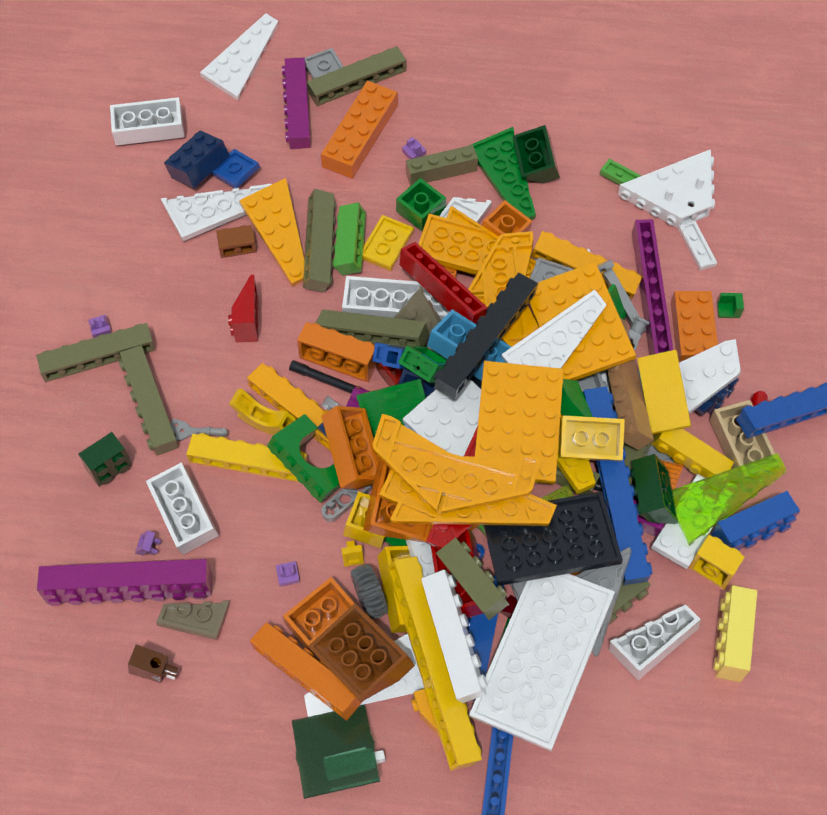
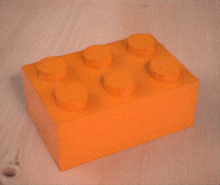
M330 577L283 615L284 624L301 644L310 650L308 646L344 614L354 602L335 580Z

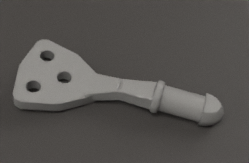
M173 419L170 424L174 435H176V441H182L192 436V433H204L209 436L222 437L228 435L226 428H211L210 426L194 428L186 422Z

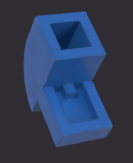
M375 342L372 361L382 363L383 366L404 369L406 367L399 364L398 361L406 347Z

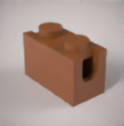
M252 225L216 230L221 258L257 253Z

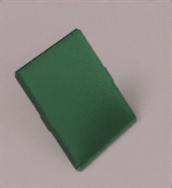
M365 704L360 705L347 721L334 711L292 720L296 761L299 766L304 799L380 782L374 752L375 741L370 732Z

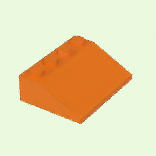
M379 457L363 530L381 536L426 543L431 524L390 522L397 504L379 497V494L391 468Z

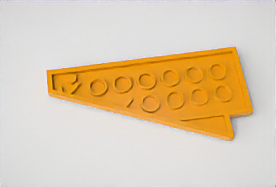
M450 206L446 218L433 214L428 215L418 244L442 266L477 275L498 236L458 209ZM532 258L529 260L526 273L528 278L531 277L536 261Z

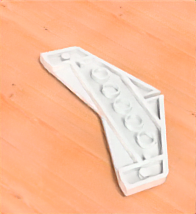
M736 339L722 342L680 362L689 414L739 377L741 367ZM606 369L602 371L601 376L603 381L607 383L608 392L612 393L609 375ZM638 370L639 379H640V383H641V387H642V381H641V376H640V370ZM613 399V410L616 411L615 403H614V399Z

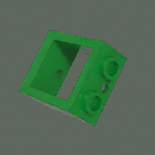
M407 345L398 363L427 382H435V374L439 369L443 370L447 359L426 346Z

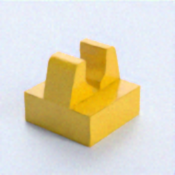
M354 540L346 541L347 547L341 548L344 567L364 564L362 546H355Z

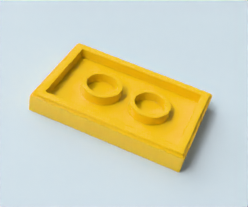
M382 215L363 246L362 260L391 271L400 256L401 248L405 247L411 238L414 227Z

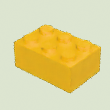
M562 416L560 418L558 458L622 461L625 419Z

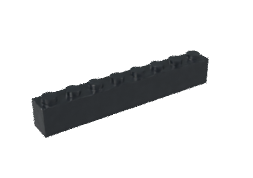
M519 272L514 278L511 277L509 279L506 289L499 292L496 302L488 306L486 315L480 316L475 329L469 330L464 343L460 342L455 350L456 353L448 357L443 370L439 369L434 377V380H436L434 389L453 400L458 397L535 296L538 286L537 282Z

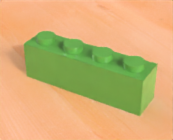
M357 202L339 206V214L337 215L338 227L336 229L337 238L334 245L335 259H333V266L342 276L362 271L366 211Z

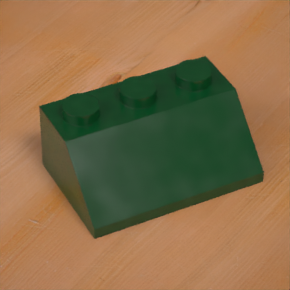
M546 125L513 135L522 179L545 183L560 178L551 137Z
M656 454L632 460L633 468L631 469V474L636 481L634 492L639 499V504H637L639 515L643 516L648 522L677 524V512L667 467Z

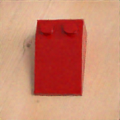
M254 275L249 276L231 308V315H228L231 336H234L236 343L258 342V293Z

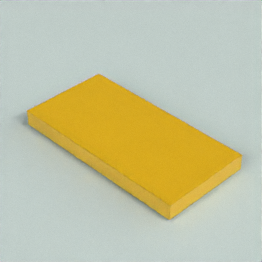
M677 350L637 358L652 434L691 427Z

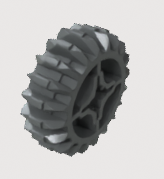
M365 564L351 570L352 582L364 612L372 620L383 617L388 612L387 602L372 567Z

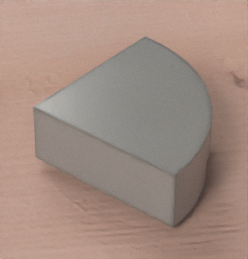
M608 260L597 266L601 273L614 267L612 260Z

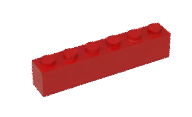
M413 242L401 248L399 265L449 312L454 310L475 324L480 316L486 315L488 307L419 244Z

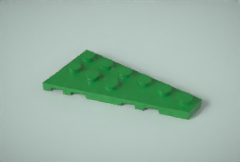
M508 128L471 144L477 154L479 167L502 200L507 201L529 219H535L536 213L532 197H530L528 182L521 177L513 141L514 128Z

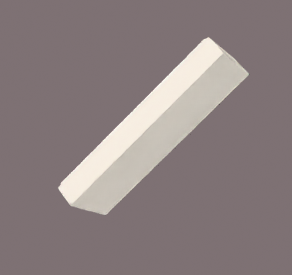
M696 221L679 225L678 230L699 271L715 267L717 261Z

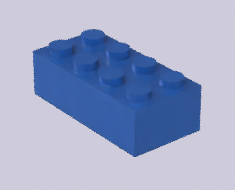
M785 491L719 521L711 536L721 539L730 548L739 550L746 547L749 549L761 539L766 541L772 538L774 533L778 531L783 533L789 530L791 524L797 520L796 517L800 509L789 492Z

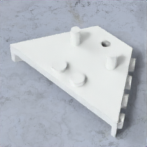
M711 149L620 184L617 195L676 228L681 224L708 217L710 210L714 209L715 199H712L714 194V184H712L714 170H711V167H713L714 157L711 156ZM692 203L694 207H690L688 204Z

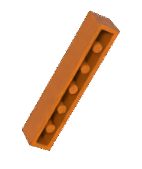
M266 622L249 640L255 651L346 721L362 703L321 660L317 661L313 658V653L307 648L301 649L298 646V642L291 636L288 638L284 636L283 631L278 626L274 625L272 627Z

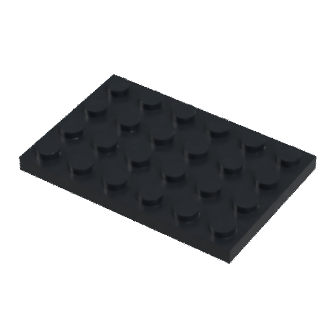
M602 491L549 500L548 502L557 505L548 526L483 525L497 586L622 564L623 559Z

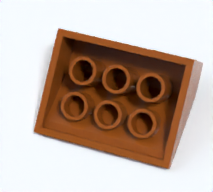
M355 603L308 646L360 702L398 682L415 666L409 656Z

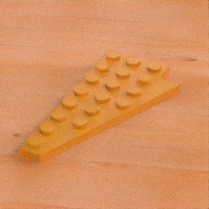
M392 469L379 494V497L397 504L390 519L391 523L548 526L557 507L553 503L529 494L523 497L441 514L445 495H442L436 513Z

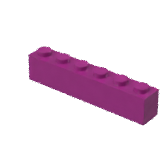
M305 57L285 58V66H282V75L286 76V79H282L283 89H286V92H283L284 102H287V105H284V114L288 115V118H285V129H288V132H285L286 142H289L290 149L311 148Z

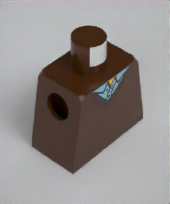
M137 644L128 662L129 674L161 683L163 676L175 680L179 670L178 667L168 664V656Z

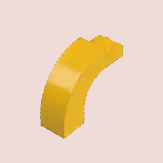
M237 389L228 404L238 412L237 417L245 423L272 436L296 420L288 411H276L261 405L243 389Z

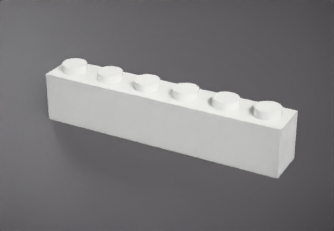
M442 570L421 578L456 699L461 703H465L487 695L485 690L488 687L484 675L480 674L479 667L481 662L478 655L474 654L473 651L475 642L472 635L468 634L466 628L469 626L466 615L462 614L460 608L463 606L460 595L456 594L454 587L457 586L454 576L450 575L446 570Z

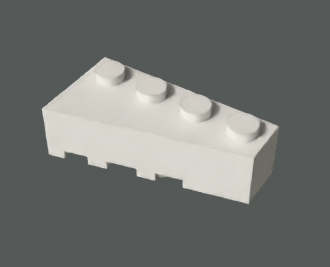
M684 605L663 615L662 618L656 621H650L635 631L632 630L618 639L611 640L609 651L639 680L699 629L701 619L687 605Z

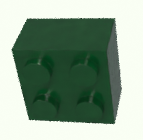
M110 432L78 453L85 469L98 487L108 484L112 478L126 472L132 466L125 448L113 432Z

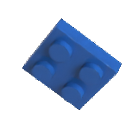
M233 149L229 153L230 156L211 174L233 188H238L260 166L257 161Z

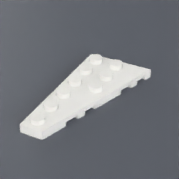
M593 290L501 354V358L505 363L562 368L607 304Z

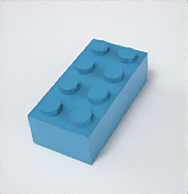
M451 310L431 330L427 346L448 359L450 355L453 356L456 353L455 350L459 343H464L469 330H474L476 324L456 311ZM500 340L485 361L505 363L501 358V354L512 346ZM484 363L474 374V376L480 379L481 381L483 376Z

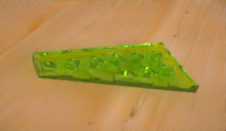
M778 453L672 490L678 524L689 546L701 535L704 536L708 533L709 529L719 521L729 517L741 508L746 501L758 495L759 491L770 486L786 473V467Z

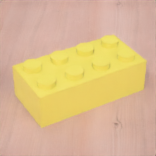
M732 585L730 590L725 592L724 599L721 598L719 611H722V617L718 619L717 623L720 637H717L715 643V650H718V656L714 658L713 662L716 678L741 682L750 672L757 590Z

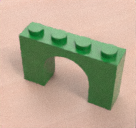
M304 414L274 434L267 447L283 463L284 467L290 470L298 482L303 484L310 494L321 503L341 487L334 464L327 468H317L308 464L301 456L299 447L311 439L318 429Z

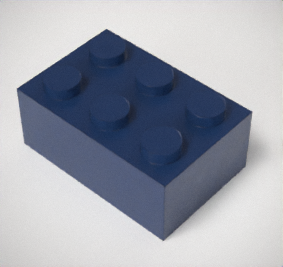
M200 130L172 154L164 164L172 179L194 189L230 155L223 140Z

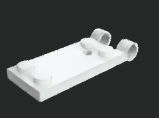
M697 474L676 508L678 523H666L651 547L652 550L685 569H688L733 496V493L724 489L716 502L700 493L707 479ZM695 510L701 511L702 514H696Z

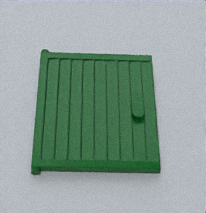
M421 378L356 395L359 407L366 410L373 438H375L382 414L392 416L399 420L402 425H405L403 418L426 399Z

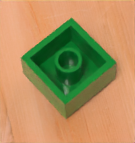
M421 178L396 198V212L421 231L424 229L429 214L440 216L446 208V197Z

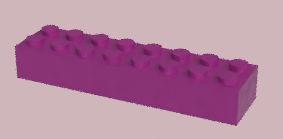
M207 559L39 566L37 591L45 602L51 606H59L61 603L80 605L82 602L101 604L102 601L122 603L123 600L142 602L144 599L163 601L165 598L184 600L186 597L205 599L211 596L212 572Z

